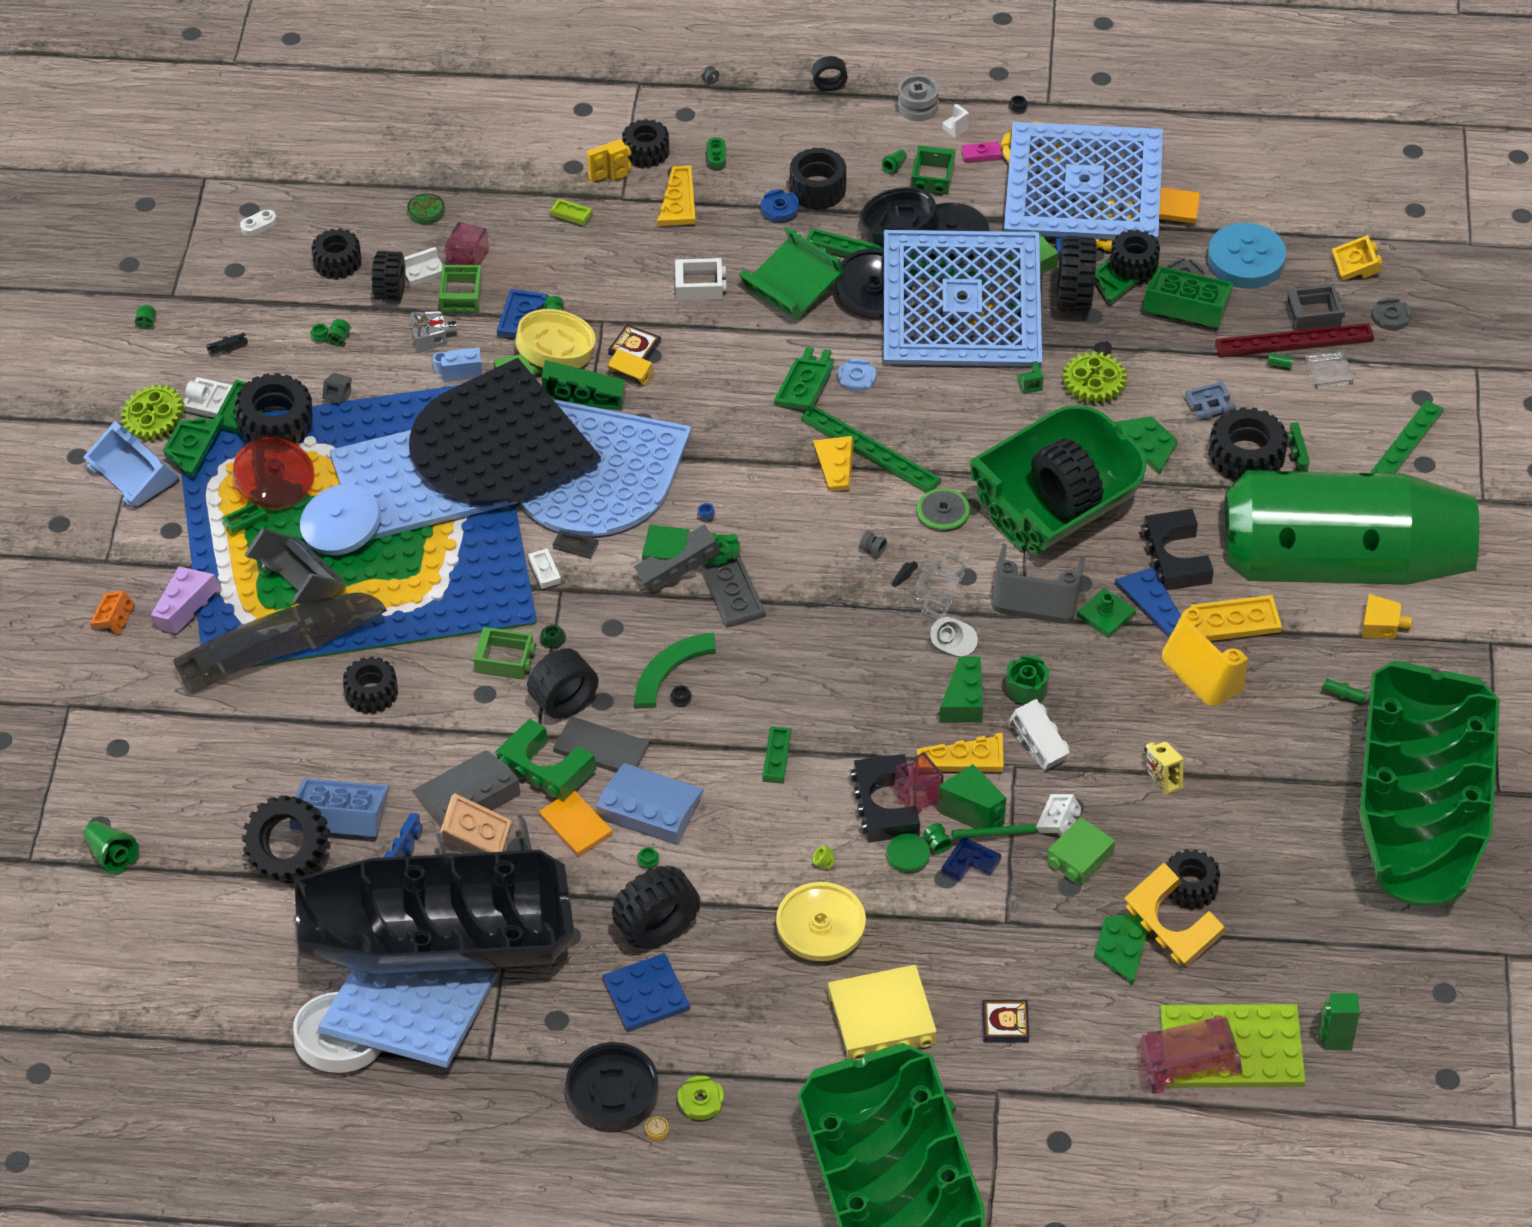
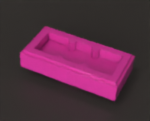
M999 141L962 145L961 148L965 163L1002 159Z

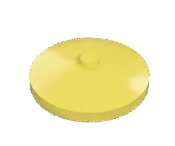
M829 882L808 883L792 890L780 903L776 916L777 932L782 943L797 956L813 961L834 960L850 953L862 940L866 926L865 910L860 900L845 887Z

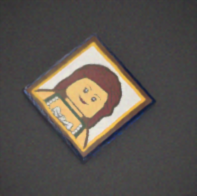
M626 324L609 347L608 354L613 356L617 349H620L648 361L661 343V336Z
M982 1000L983 1043H1029L1028 1000Z

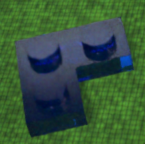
M962 838L941 867V872L960 882L971 866L991 875L1001 861L1002 855L968 838Z

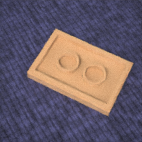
M454 793L451 796L440 833L481 853L503 852L512 820Z

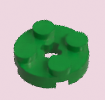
M711 533L721 552L705 561L706 563L714 565L725 564L727 559L733 557V560H735L740 555V542L737 535H717L716 533Z

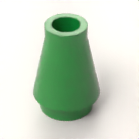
M899 149L885 156L882 161V168L888 173L896 172L906 159V152Z

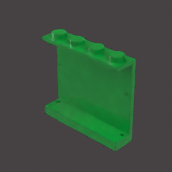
M785 227L784 230L788 239L753 274L743 269L739 276L745 287L797 320L844 273V270L841 266V260L837 256H831L823 247L815 246L810 239H804L796 230L792 231Z

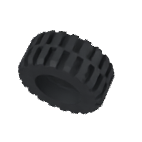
M1065 236L1062 239L1057 289V307L1061 310L1085 312L1091 310L1097 243L1093 237Z
M275 373V375L263 374L262 377L256 376L251 382L245 383L243 388L237 393L238 396L235 400L236 424L243 437L247 441L251 440V443L254 445H263L265 449H268V447L279 449V447L283 446L287 448L292 443L296 444L301 441V437L304 438L311 429L313 420L311 394L308 392L307 387L302 385V382L296 378L293 380L291 376H282L280 373ZM270 406H281L289 410L287 413L279 416H266L259 413L260 410Z
M1241 407L1240 410H1230L1228 414L1224 413L1221 415L1211 429L1209 443L1210 461L1215 465L1214 468L1219 473L1222 472L1224 477H1230L1235 482L1247 470L1280 471L1286 457L1287 431L1280 421L1278 422L1277 417L1274 415L1270 416L1265 410L1259 411L1258 408L1253 407L1252 409ZM1251 441L1259 444L1262 448L1248 450L1240 448L1234 443Z
M1061 438L1034 454L1031 461V474L1034 477L1033 481L1038 488V493L1041 494L1042 500L1049 506V509L1055 512L1058 517H1062L1065 520H1074L1101 503L1104 493L1102 488L1103 482L1100 479L1099 470L1096 469L1093 459L1088 456V452L1083 450L1082 446L1079 443H1075L1074 440Z
M287 795L279 796V798L272 797L267 799L268 803L261 802L257 805L258 810L256 812L252 811L248 817L251 820L249 824L245 822L243 829L247 830L246 835H242V842L246 843V847L243 850L245 855L249 856V863L255 866L256 870L261 874L284 882L288 880L294 882L295 878L309 875L312 870L317 871L321 867L319 862L321 860L325 861L328 856L325 854L326 848L330 849L331 842L328 841V837L331 836L330 829L326 828L328 822L325 817L321 816V811L300 798ZM287 818L295 819L301 823L304 830L303 845L297 854L291 858H277L273 855L269 846L271 831L280 821Z
M668 865L665 867L657 866L656 869H649L644 874L637 875L632 882L629 881L625 885L626 887L623 890L621 889L618 893V898H615L613 902L612 919L630 945L640 949L659 947L663 943L672 941L671 939L675 936L678 937L684 929L690 926V922L695 920L696 912H699L700 896L681 869Z

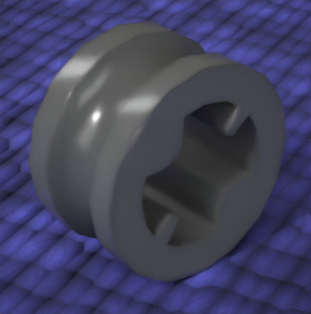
M707 66L702 71L701 78L710 85L718 80L720 73L713 66Z

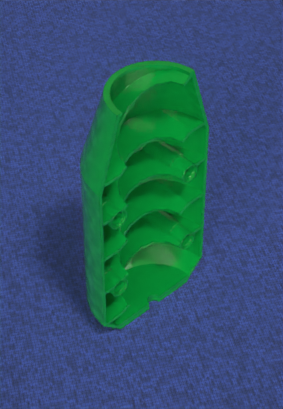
M1247 470L1225 492L1227 565L1248 581L1408 585L1473 571L1477 567L1479 510L1476 497L1407 474Z
M1397 660L1374 671L1371 676L1359 817L1380 888L1388 896L1406 904L1438 906L1455 901L1465 893L1492 834L1500 699L1480 678L1449 671L1435 673L1430 667Z
M901 1043L867 1053L860 1060H852L851 1058L812 1071L797 1096L839 1227H985L984 1203L932 1055Z

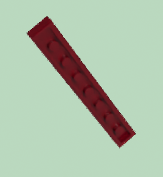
M1370 323L1220 338L1215 340V345L1219 358L1367 343L1374 341V335Z

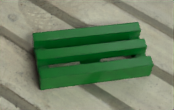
M256 501L221 518L223 524L226 525V528L233 535L267 519L268 515L261 504Z

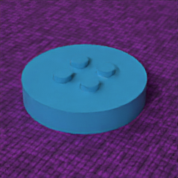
M1254 223L1231 224L1217 231L1209 243L1208 265L1210 270L1218 279L1233 282L1234 287L1253 289L1267 286L1277 280L1284 270L1286 260L1285 244L1277 233L1265 226Z

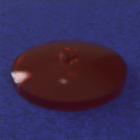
M266 437L253 440L240 449L234 460L232 476L237 490L251 503L268 509H284L300 503L307 497L313 486L314 466L308 454L295 443L281 438Z

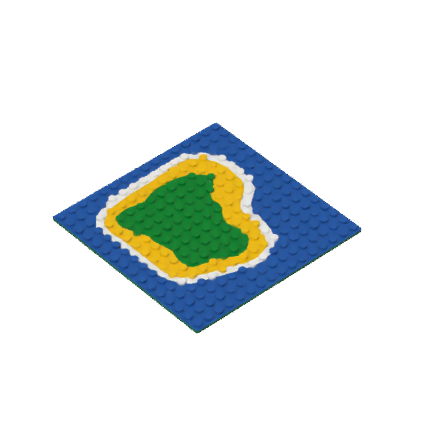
M458 385L343 401L341 404L329 403L312 406V426L308 434L304 438L301 437V441L296 444L292 443L287 448H284V446L279 447V449H273V447L264 448V455L268 464L266 467L268 480L262 484L255 482L254 469L251 466V461L253 460L251 447L254 444L251 443V440L247 441L243 434L224 429L219 430L194 477H190L181 469L192 569L214 574L222 588L218 594L215 592L207 600L208 603L204 607L201 606L197 610L205 673H216L482 633L483 627L503 630L535 625L537 623L515 504L369 540L360 548L342 555H324L311 549L346 582L341 591L315 608H306L302 604L294 603L292 599L298 590L278 572L273 571L270 573L266 571L259 560L247 558L244 555L262 528L293 536L308 546L300 530V520L304 509L316 495L330 487L340 485L330 456V450L411 430L416 418L426 405L442 393ZM289 410L266 412L263 415L279 416L287 413ZM258 501L267 512L268 518L231 535L226 525L223 524L221 517Z

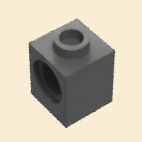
M337 373L330 375L324 380L322 399L341 404L350 396L352 377Z

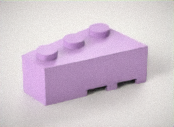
M178 567L154 608L151 617L158 630L177 634L194 617L193 613L201 606L204 607L208 603L207 600L215 592L218 594L222 588L214 574Z

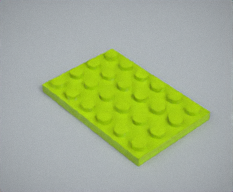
M1297 1004L1161 1005L1166 1088L1305 1087L1306 1081Z

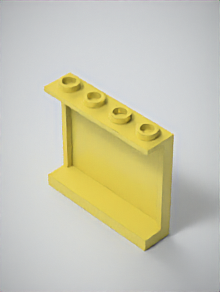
M916 965L828 982V997L835 1009L847 1050V1059L860 1060L867 1053L901 1043L914 1048H926L936 1044L937 1031Z

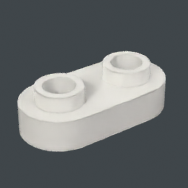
M263 210L245 218L240 224L242 234L254 236L274 227L277 223L275 212Z

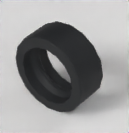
M836 56L822 57L812 67L814 84L820 90L835 91L843 87L847 82L848 75L845 62ZM828 69L840 71L833 78H822L819 76Z

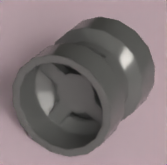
M868 530L862 536L859 548L865 552L870 551L872 555L880 557L887 546V539L882 536L877 537Z

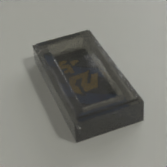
M560 530L553 542V549L591 559L599 543L597 539Z

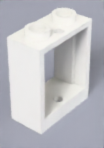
M721 258L675 260L676 301L723 300V292H726V280H722V278H726V266H722ZM717 274V283L684 284L683 275Z

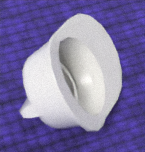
M940 618L931 628L930 637L934 646L950 654L966 656L972 653L977 646L978 637L974 628L954 618Z

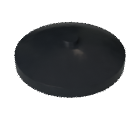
M954 202L936 204L938 223L933 231H990L988 221L975 208ZM931 253L928 256L933 259L937 258V256L934 253ZM953 253L947 256L951 261L957 258ZM972 253L967 256L968 259L975 257Z
M863 249L853 252L841 262L844 273L835 281L837 295L846 307L857 314L873 318L884 317V250ZM904 277V284H905V283L908 282L909 280H907V279ZM904 293V300H905V299L908 298V296Z

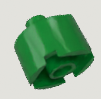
M1032 655L1021 656V659L1012 660L1007 667L1006 675L1008 698L1022 704H1027L1035 699L1040 703L1048 692L1049 668L1046 667L1042 659Z

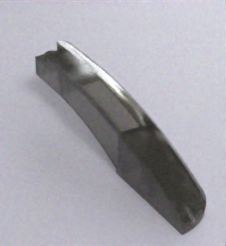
M348 593L322 598L289 607L238 626L173 659V662L186 689L193 695L249 666L287 653L312 648L313 650L386 612L387 609L379 599L366 593Z

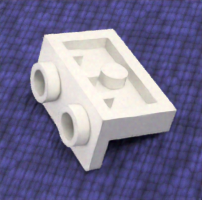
M436 247L404 257L406 265L405 279L410 287L441 277L442 263L438 258Z
M1073 794L1050 795L1036 826L1039 833H1058L1061 837L1076 822L1081 813V807Z

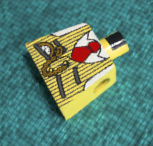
M1153 742L1147 744L1144 748L1147 754V770L1162 793L1166 795L1183 788L1184 758L1167 742L1157 745Z

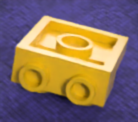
M621 139L587 151L588 178L591 183L607 177L611 181H615L629 176V170L632 169V165L628 156H631L629 146L625 145Z
M1368 235L1332 249L1343 281L1362 274L1364 279L1382 272L1380 266H1383L1380 254H1375L1379 252L1375 241H1370Z

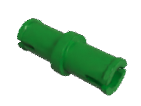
M1326 678L1322 691L1340 696V699L1344 700L1346 698L1362 705L1367 694L1366 691L1350 687L1348 683L1342 684Z

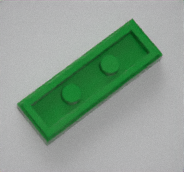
M770 726L763 782L784 784L792 728Z

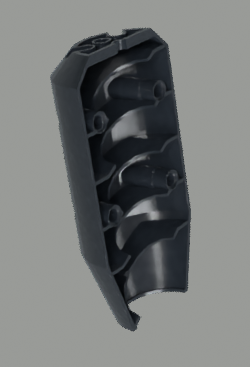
M542 850L370 858L295 878L298 956L374 975L551 966L573 941L574 925L565 864Z

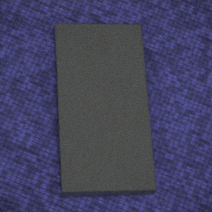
M740 555L735 560H733V557L727 559L725 564L714 565L703 562L699 565L726 628L766 617L765 610Z
M570 716L553 747V751L568 756L579 746L594 755L596 766L617 772L623 763L638 767L649 747V741Z

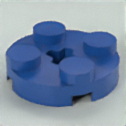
M775 189L767 192L764 195V199L761 200L762 214L771 223L776 224L780 221L795 218L798 215L799 200L790 191L785 193L783 189Z

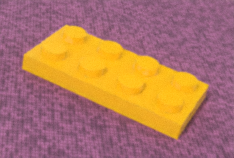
M1273 595L1193 604L1203 614V621L1196 628L1209 641L1280 633L1282 631Z

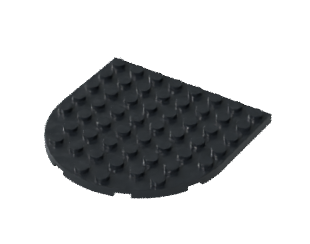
M519 358L458 385L433 399L419 413L409 437L412 465L420 479L433 491H439L447 495L448 499L469 505L493 506V503L516 502L601 462L599 453Z

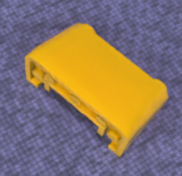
M1193 605L1186 609L1178 620L1163 648L1162 660L1206 705L1218 706L1244 691L1249 659L1238 649H1228L1221 653L1196 628L1202 623L1203 614Z

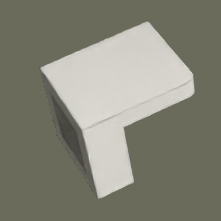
M955 104L953 106V116L942 123V129L954 138L968 130L969 112Z

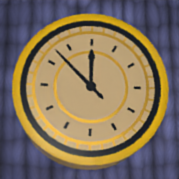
M662 1117L650 1118L645 1125L647 1137L654 1141L666 1138L669 1132L668 1122Z

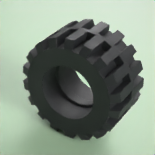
M648 119L636 120L635 123L632 122L624 128L622 141L630 148L631 156H628V159L633 166L651 168L654 165L658 166L659 163L665 161V158H668L670 153L669 132L666 126H662L661 122Z
M338 228V230L330 229V231H323V234H318L312 242L311 249L314 267L317 272H320V275H326L330 279L332 277L335 279H339V277L346 278L347 275H352L354 271L359 269L362 263L360 243L354 233Z
M1131 229L1128 232H1121L1112 241L1111 268H1113L1115 273H1118V276H1124L1128 280L1130 278L1134 280L1141 278L1143 280L1146 279V276H1152L1156 272L1159 263V241L1154 239V235H1149L1148 232H1142L1138 229L1136 231Z
M377 251L372 265L371 281L373 295L375 299L400 300L404 292L406 277L403 253Z
M363 657L360 658V661L355 660L352 662V666L349 665L346 668L347 672L343 674V685L346 701L351 708L354 707L358 712L362 710L365 714L368 712L375 714L379 710L381 712L385 711V707H391L392 702L396 701V695H398L396 672L387 660L383 662V659L379 657L377 659H374V657L365 659ZM371 683L377 684L372 687H364L365 685Z
M1185 849L1183 853L1178 851L1175 853V856L1169 858V862H1166V865L1180 879L1181 884L1167 896L1168 900L1172 899V903L1174 905L1179 904L1180 908L1185 909V907H1189V910H1194L1195 907L1201 909L1204 908V904L1207 906L1211 904V901L1215 900L1218 893L1220 880L1219 865L1217 862H1214V858L1212 856L1208 857L1204 851L1199 853L1197 849H1193V851ZM1183 877H1196L1201 881L1188 882Z

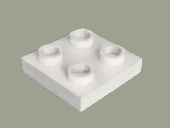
M197 377L194 382L189 381L186 386V398L184 399L185 404L183 406L187 412L215 418L232 385Z

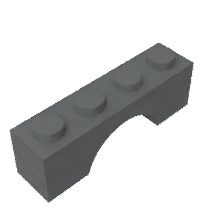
M704 524L687 534V544L678 556L669 560H659L650 556L635 565L634 568L651 594L660 590L671 581L678 579L686 572L695 569L701 563L715 557L721 550Z

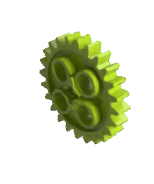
M1095 351L1092 352V355L1085 352L1083 357L1077 354V359L1072 357L1071 363L1067 362L1066 368L1063 369V386L1067 388V393L1072 392V398L1079 396V401L1086 399V404L1090 401H1093L1095 405H1097L1098 401L1105 404V399L1112 402L1113 397L1119 398V393H1123L1124 388H1126V368H1122V362L1117 363V358L1111 360V354H1108L1106 357L1103 356V352L1096 355Z
M151 384L150 389L144 386L142 392L136 390V396L130 395L132 400L125 401L127 407H122L124 413L120 415L123 419L121 422L124 428L139 440L143 437L144 441L147 442L149 437H151L152 441H155L156 436L163 439L164 433L170 435L169 430H174V425L180 421L179 418H184L182 412L186 411L183 406L185 403L180 393L176 392L174 387L170 389L169 385H166L163 388L162 384H159L155 388Z

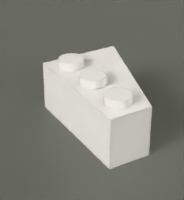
M1035 699L1015 709L1006 726L1009 729L1014 728L1020 735L1017 739L1020 743L1025 742L1031 749L1029 754L1042 770L1045 771L1065 761L1070 754L1069 746L1065 740L1061 739L1055 723L1051 722L1048 718L1045 707Z

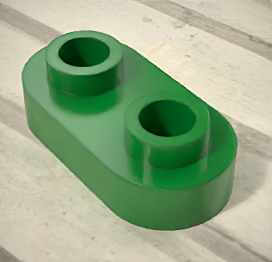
M714 137L707 141L708 165L714 169H720L726 165V144L719 137Z

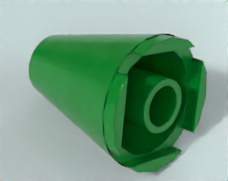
M99 821L90 822L83 831V836L100 866L109 874L123 873L126 871L125 867L129 864L133 865L139 855V844L128 833Z

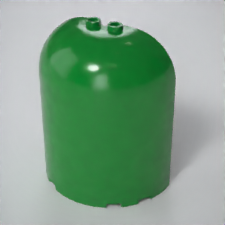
M1075 405L1052 411L970 460V471L972 480L977 482L979 488L976 492L982 506L986 505L991 514L989 518L1009 542L1020 550L1027 549L1030 554H1038L1133 496L1145 476L1146 458L1141 448L1135 443V440L1130 436L1124 438L1120 425L1114 423L1107 415L1091 407ZM1061 438L1074 440L1075 443H1079L1082 446L1083 450L1088 452V456L1095 462L1094 465L1099 470V476L1103 482L1102 488L1104 493L1101 503L1074 520H1065L1062 517H1058L1055 512L1049 509V506L1042 500L1041 494L1038 493V488L1033 481L1034 477L1031 474V461L1034 454Z

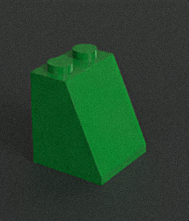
M974 764L939 785L938 812L972 828L1000 827L1004 825L1006 797Z

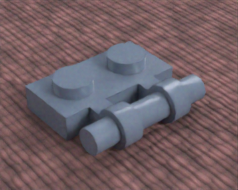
M1223 381L1191 389L1185 393L1193 410H1202L1196 412L1198 420L1203 418L1207 420L1217 414H1228L1230 410L1236 409L1234 402L1226 403V401L1230 400V393ZM1214 404H1217V405H1218V406L1213 407V408H1210V407H1209L1210 405H1214Z

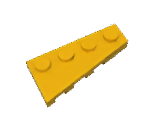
M691 165L672 166L657 226L696 224Z

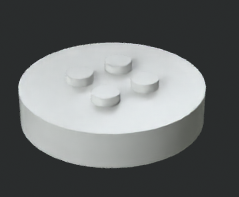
M339 992L323 994L308 1001L298 1011L293 1024L294 1046L298 1055L310 1066L334 1073L350 1072L365 1067L374 1061L382 1051L318 1033L319 1024Z

